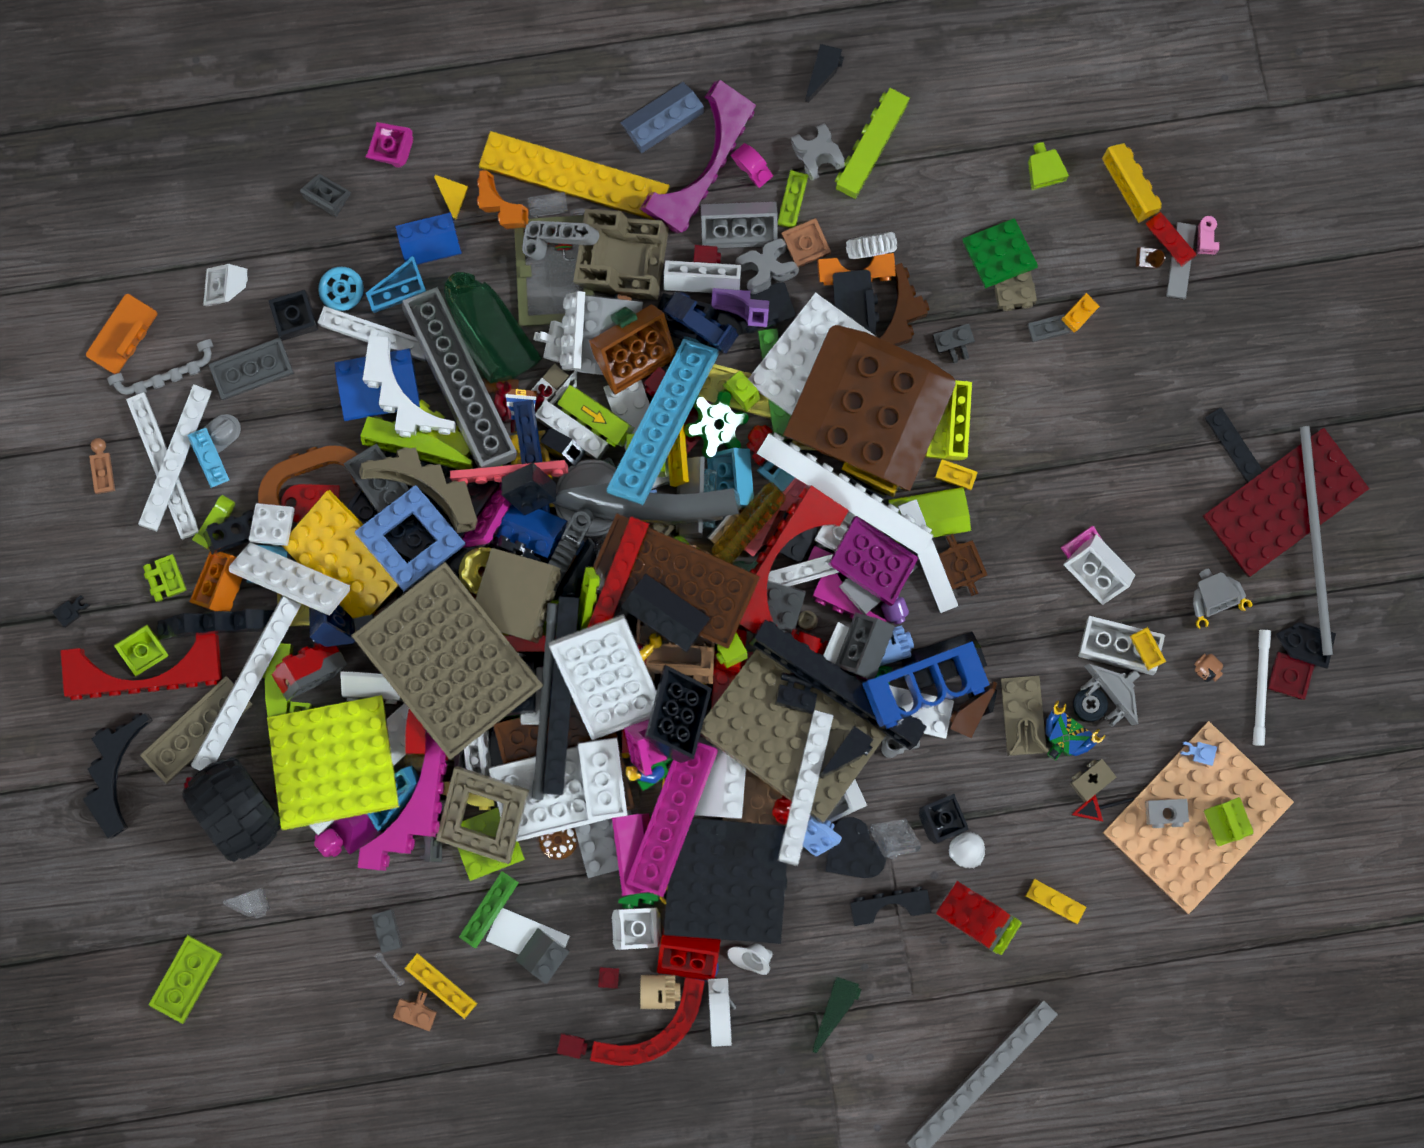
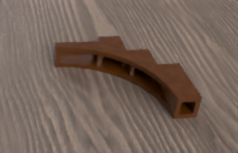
M902 263L895 265V279L897 283L895 314L889 327L880 338L896 346L912 341L914 331L908 323L926 318L927 311H929L928 303L926 300L923 301L922 295L914 298L916 296L914 286L909 284V272L907 267H903Z

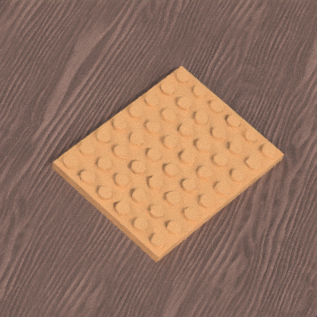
M1209 721L1188 743H1191L1194 747H1196L1197 742L1216 746L1217 750L1213 766L1192 761L1194 755H1181V751H1189V747L1185 745L1102 832L1187 914H1190L1294 803ZM1240 797L1254 833L1244 837V839L1217 846L1204 810ZM1187 799L1189 822L1183 823L1184 827H1172V824H1164V828H1152V825H1147L1145 801ZM1167 808L1163 810L1165 819H1170L1171 811Z

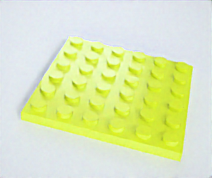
M382 695L267 718L282 830L399 807Z

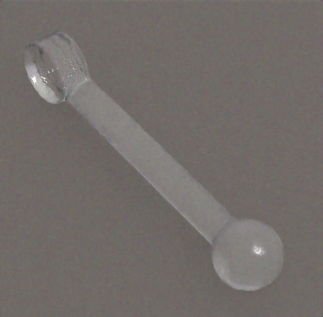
M377 953L375 958L383 963L397 980L399 986L404 985V979L399 978L384 960L383 954Z

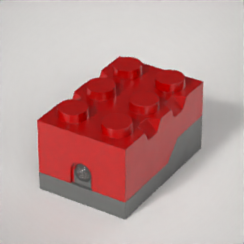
M315 643L313 648L309 649L307 646L299 650L296 656L290 654L284 657L282 662L275 666L276 670L271 675L288 701L335 678L347 663L337 646L325 647L322 644Z
M958 881L951 891L946 894L942 905L936 912L948 924L991 951L1013 920V917L1001 907Z

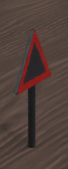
M1095 794L1072 815L1103 822L1101 809L1129 803L1135 798L1132 797L1099 806Z

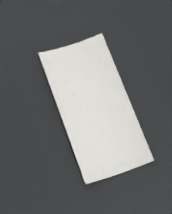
M502 908L493 922L486 941L519 955L537 928H540L565 947L570 936Z

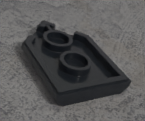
M1298 622L1276 634L1290 658L1328 669L1331 655L1323 656L1320 628ZM1331 632L1332 649L1336 633Z

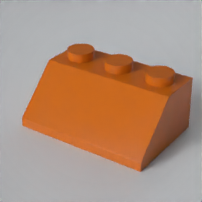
M210 551L189 602L211 611L229 612L232 609L233 601L239 592L243 579L229 572V566L237 557L223 552L212 555Z

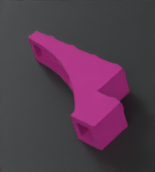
M814 546L808 561L831 555L832 553ZM837 573L821 577L812 597L815 599L814 602L822 606L828 604L833 607V611L839 614H843V612L850 614L849 618L852 620L855 612L862 614L840 589L839 585L843 582ZM871 611L865 614L867 616L875 617L886 622L885 619L877 616Z

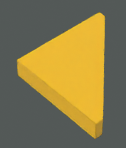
M435 175L434 178L453 219L456 220L468 191V186Z

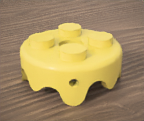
M479 547L472 549L461 560L459 578L465 588L472 594L477 595L482 580V577L478 574V569L481 566L486 567L491 548Z

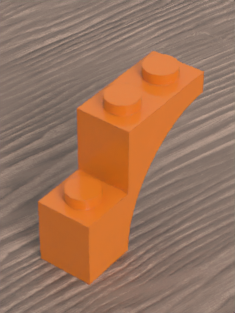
M487 170L480 171L477 180L479 187L477 203L479 208L486 213L500 211L498 213V221L506 229L526 228L528 224V208L522 204H512L504 201L496 190L494 175Z

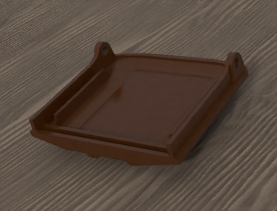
M834 325L829 328L783 436L786 439L797 441L896 485L903 491H910L955 388L956 381L953 376L923 357L867 332Z

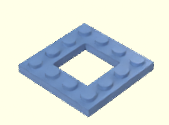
M416 485L355 531V535L403 592L465 546V542ZM411 514H414L436 542L409 563H406L384 535Z

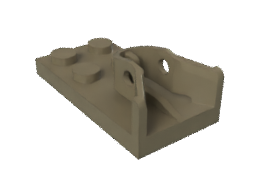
M1029 676L1000 679L1007 756L1047 753L1040 677Z

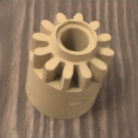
M641 975V1009H675V1001H680V983H675V975Z

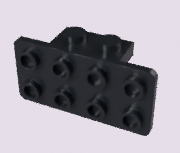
M857 270L834 273L835 307L876 336L875 328L876 323H879V313L875 312L874 304H878L877 293H874L872 289L870 271Z
M784 282L773 284L768 289L756 294L750 293V299L769 301L768 322L765 328L773 327L776 323L795 317V310ZM716 309L719 312L717 318L719 324H730L737 329L738 335L752 334L757 332L758 329L763 328L760 326H748L747 321L743 317L729 311Z

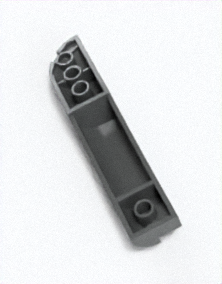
M609 483L557 491L556 501L552 502L554 505L574 512L580 508H586L592 512L593 517L613 521L616 513L629 519L633 516L650 523L649 525H681L723 520L722 516L737 515L741 509L739 493L734 488L676 495L649 492L644 504L641 505L607 493Z

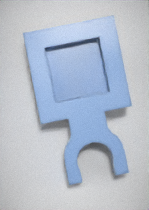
M1183 742L1182 745L1188 746L1189 751H1181V755H1194L1192 761L1213 766L1217 750L1216 746L1197 742L1196 747H1194L1191 743Z

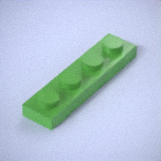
M502 871L459 938L472 947L477 948L519 882Z

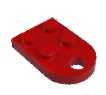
M297 484L285 491L281 500V506H286V502L291 498L296 499L293 521L299 523L326 491L330 490L340 500L341 486Z

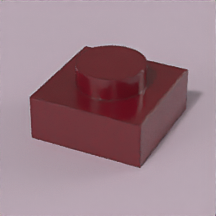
M600 967L598 987L618 988L619 968Z

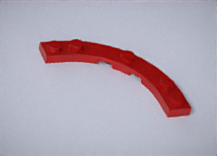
M685 977L682 998L677 1013L669 1025L658 1035L645 1042L633 1045H615L594 1041L590 1061L630 1066L652 1061L669 1052L684 1038L694 1023L699 1011L705 981Z

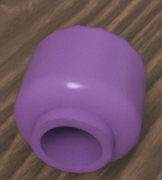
M897 597L892 606L886 603L881 605L886 621L894 622L895 625L904 622L905 617L909 614L903 597Z

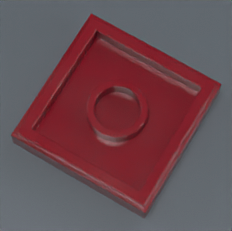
M1277 652L1267 689L1305 700L1315 665Z

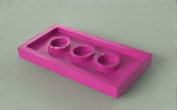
M499 482V488L477 517L475 530L468 531L462 540L465 542L463 548L488 544L493 539L494 532L500 526L504 514L510 508V502L502 496V482Z

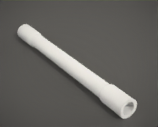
M1259 630L1256 713L1253 731V745L1265 746V711L1271 630Z

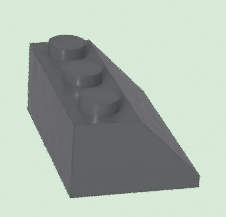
M855 612L835 664L847 672L870 680L874 679L878 673L880 663L885 655L895 626L881 619Z

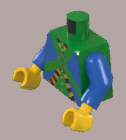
M1059 700L1055 702L1054 709L1046 719L1045 727L1046 741L1053 745L1047 753L1049 757L1056 761L1061 753H1064L1066 756H1078L1088 752L1097 743L1103 741L1105 735L1102 738L1096 735L1100 729H1097L1092 735L1090 731L1064 713L1066 704L1063 708H1058Z
M622 753V757L628 758L630 753ZM667 757V760L653 764L651 766L652 774L644 776L631 762L632 766L626 767V776L631 781L637 779L642 790H645L667 777L669 772L667 765L671 764L673 759Z

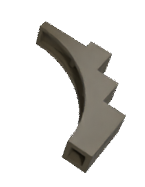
M416 448L397 450L395 458L387 457L383 460H368L361 463L359 471L361 479H388L402 482L412 487L416 485L444 510L456 533L475 530L477 518L466 482L452 481L446 484L441 465L429 464L421 467Z

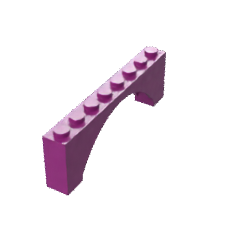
M721 80L714 81L704 97L709 101L715 123V143L708 165L695 181L681 190L669 194L648 193L640 207V210L653 219L663 221L676 234L685 232L689 227L691 216H694L699 210L698 204L707 196L709 185L713 184L717 179L718 175L716 173L719 168L725 165L727 154L735 148L737 137L743 134L745 131L744 125L755 113L753 110L756 105Z

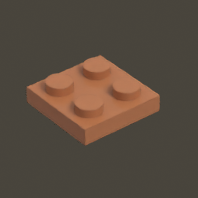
M816 218L781 233L791 258L798 267L831 254V250Z

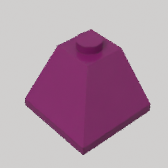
M368 814L337 819L330 824L332 829L342 838L343 846L349 855L382 834L381 831H377Z

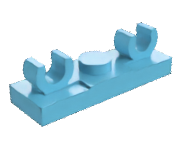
M207 428L187 435L210 488L229 481Z

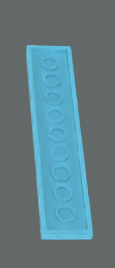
M683 339L607 487V493L641 505L644 504L719 355V349Z

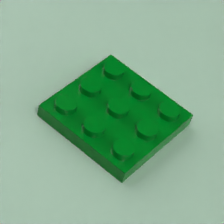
M1015 218L963 238V244L985 288L1038 268V264Z

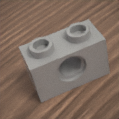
M1187 799L1145 801L1147 825H1152V828H1164V824H1172V827H1184L1183 823L1189 822ZM1165 808L1171 811L1170 819H1165L1163 816Z

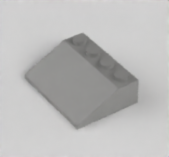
M585 295L581 369H576V372L603 375L593 355L589 340L641 311L643 302Z

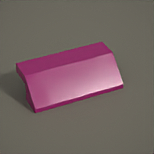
M649 813L614 817L612 822L622 896L646 893L647 891L628 885L626 882L650 822Z

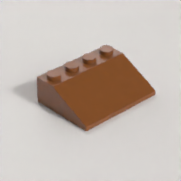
M652 304L589 340L593 355L614 395L655 372L659 366L663 367L672 362L676 354L665 315Z

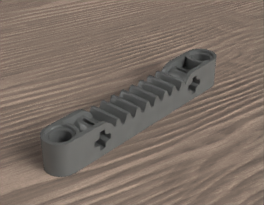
M580 508L572 516L548 563L561 568L560 580L556 583L554 589L555 593L592 524L593 514L586 508ZM578 516H585L587 523H580Z

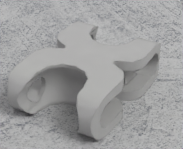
M824 123L816 126L818 136L814 140H804L799 134L791 137L794 151L797 157L804 162L805 171L811 180L819 178L818 167L821 164L830 163L836 169L845 167L843 155L838 145L832 143L831 133Z
M777 239L765 244L763 254L752 250L736 259L735 265H741V271L750 269L757 271V275L747 283V289L751 291V294L768 289L771 286V279L777 282H784L798 274L799 268L795 262L779 263L776 260L777 257L786 251L787 245L783 239Z

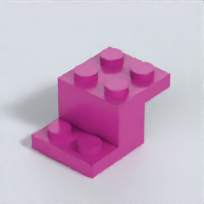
M649 719L624 728L631 762L644 776L652 774L651 766L653 764L667 760V756L645 737Z

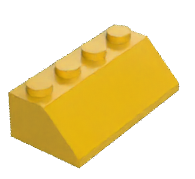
M1125 143L1110 146L1107 148L1102 160L1138 223L1157 214L1162 208L1161 201L1157 195L1153 194L1151 190L1152 185L1149 180H1145L1142 175L1143 170L1140 164H1136L1134 161L1132 150L1126 147Z

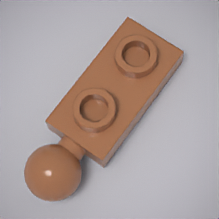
M96 438L90 445L96 455L89 456L95 494L115 491L111 457L109 453H103L106 449L105 441L101 438Z

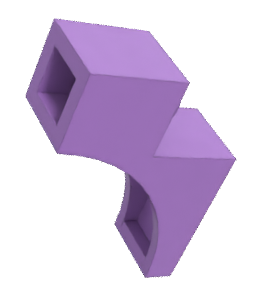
M713 288L711 304L713 308L729 311L743 317L747 321L748 326L767 327L769 301L750 299L751 291Z

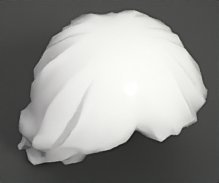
M964 832L951 841L949 846V856L960 867L974 869L981 865L985 856V846L982 838L972 832Z

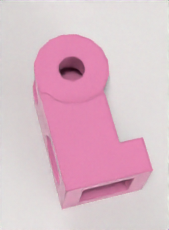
M1211 216L1204 217L1198 225L1197 254L1216 255L1219 251V242H1214V230L1217 227V221Z

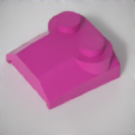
M376 122V128L366 158L389 163L394 167L403 166L407 162L413 143L412 130L406 127Z

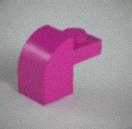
M744 143L731 154L738 167L749 175L756 187L760 188L773 177L766 166V161L751 146Z

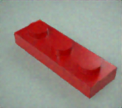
M1161 212L1146 223L1149 230L1181 267L1196 256L1195 251Z

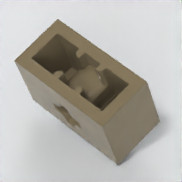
M1094 759L1086 765L1088 769L1085 772L1079 771L1072 777L1073 781L1070 785L1084 802L1088 801L1116 778V775L1103 759L1098 761ZM1088 775H1095L1096 778L1094 779V782H1088V780L1090 779Z

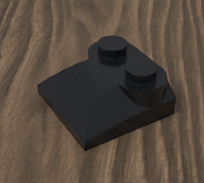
M955 794L920 807L919 818L928 839L934 844L969 830Z

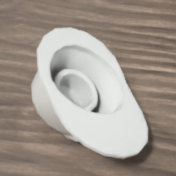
M755 943L747 948L735 946L728 950V957L736 966L762 975L769 973V962L773 952L762 945Z

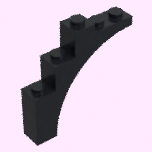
M244 609L235 612L182 613L174 615L173 618L158 621V639L169 640L218 633L263 632L274 610Z
M138 713L132 717V722L127 725L124 723L115 729V733L112 729H105L104 727L95 732L96 736L91 738L103 759L98 758L90 763L91 767L87 769L99 789L94 788L86 793L87 797L83 800L109 839H113L128 829L118 803V771L123 755L131 741L144 727L153 721L147 713Z

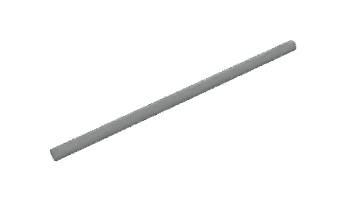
M1310 426L1300 427L1322 650L1323 656L1333 655Z

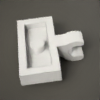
M551 321L549 333L535 332L533 338L536 341L546 343L543 358L560 363V357L563 354L561 338L564 335V328L562 323Z

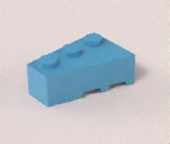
M413 256L409 258L403 265L366 292L374 313L401 304L403 300L426 292L415 258Z
M413 766L403 768L394 774L399 807L368 813L378 832L389 828L413 795L420 779Z

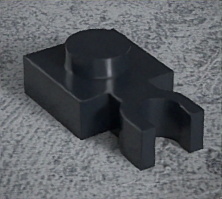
M82 595L76 598L73 604L68 600L52 611L63 627L66 628L81 617L78 611L85 610L90 606L88 603L80 606V601L84 599Z

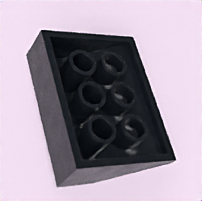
M664 665L645 737L665 756L679 763L693 760L712 688Z

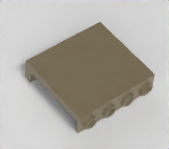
M491 548L475 600L500 632L538 643L543 635V625L547 616V604L554 599V589L556 583L560 580L561 568Z

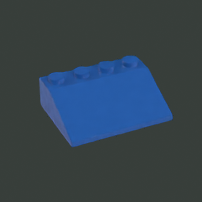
M410 348L390 352L392 371L397 384L402 392L416 406L420 407L414 361ZM366 357L335 362L344 421L388 413L384 412L379 406L381 386L379 388H371L363 381Z

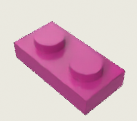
M1090 526L1061 546V549L1069 559L1084 542L1096 534L1099 537L1100 535L1094 526Z

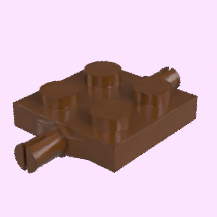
M954 534L946 536L950 548L938 555L952 590L967 586L971 597L979 594L974 583L986 577L987 572L973 540L964 544H957Z

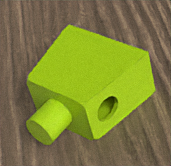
M1044 142L1033 145L1035 155L1030 156L1028 160L1031 189L1035 190L1065 182L1069 175L1055 149L1046 151Z
M740 370L722 385L746 412L760 401L758 389Z

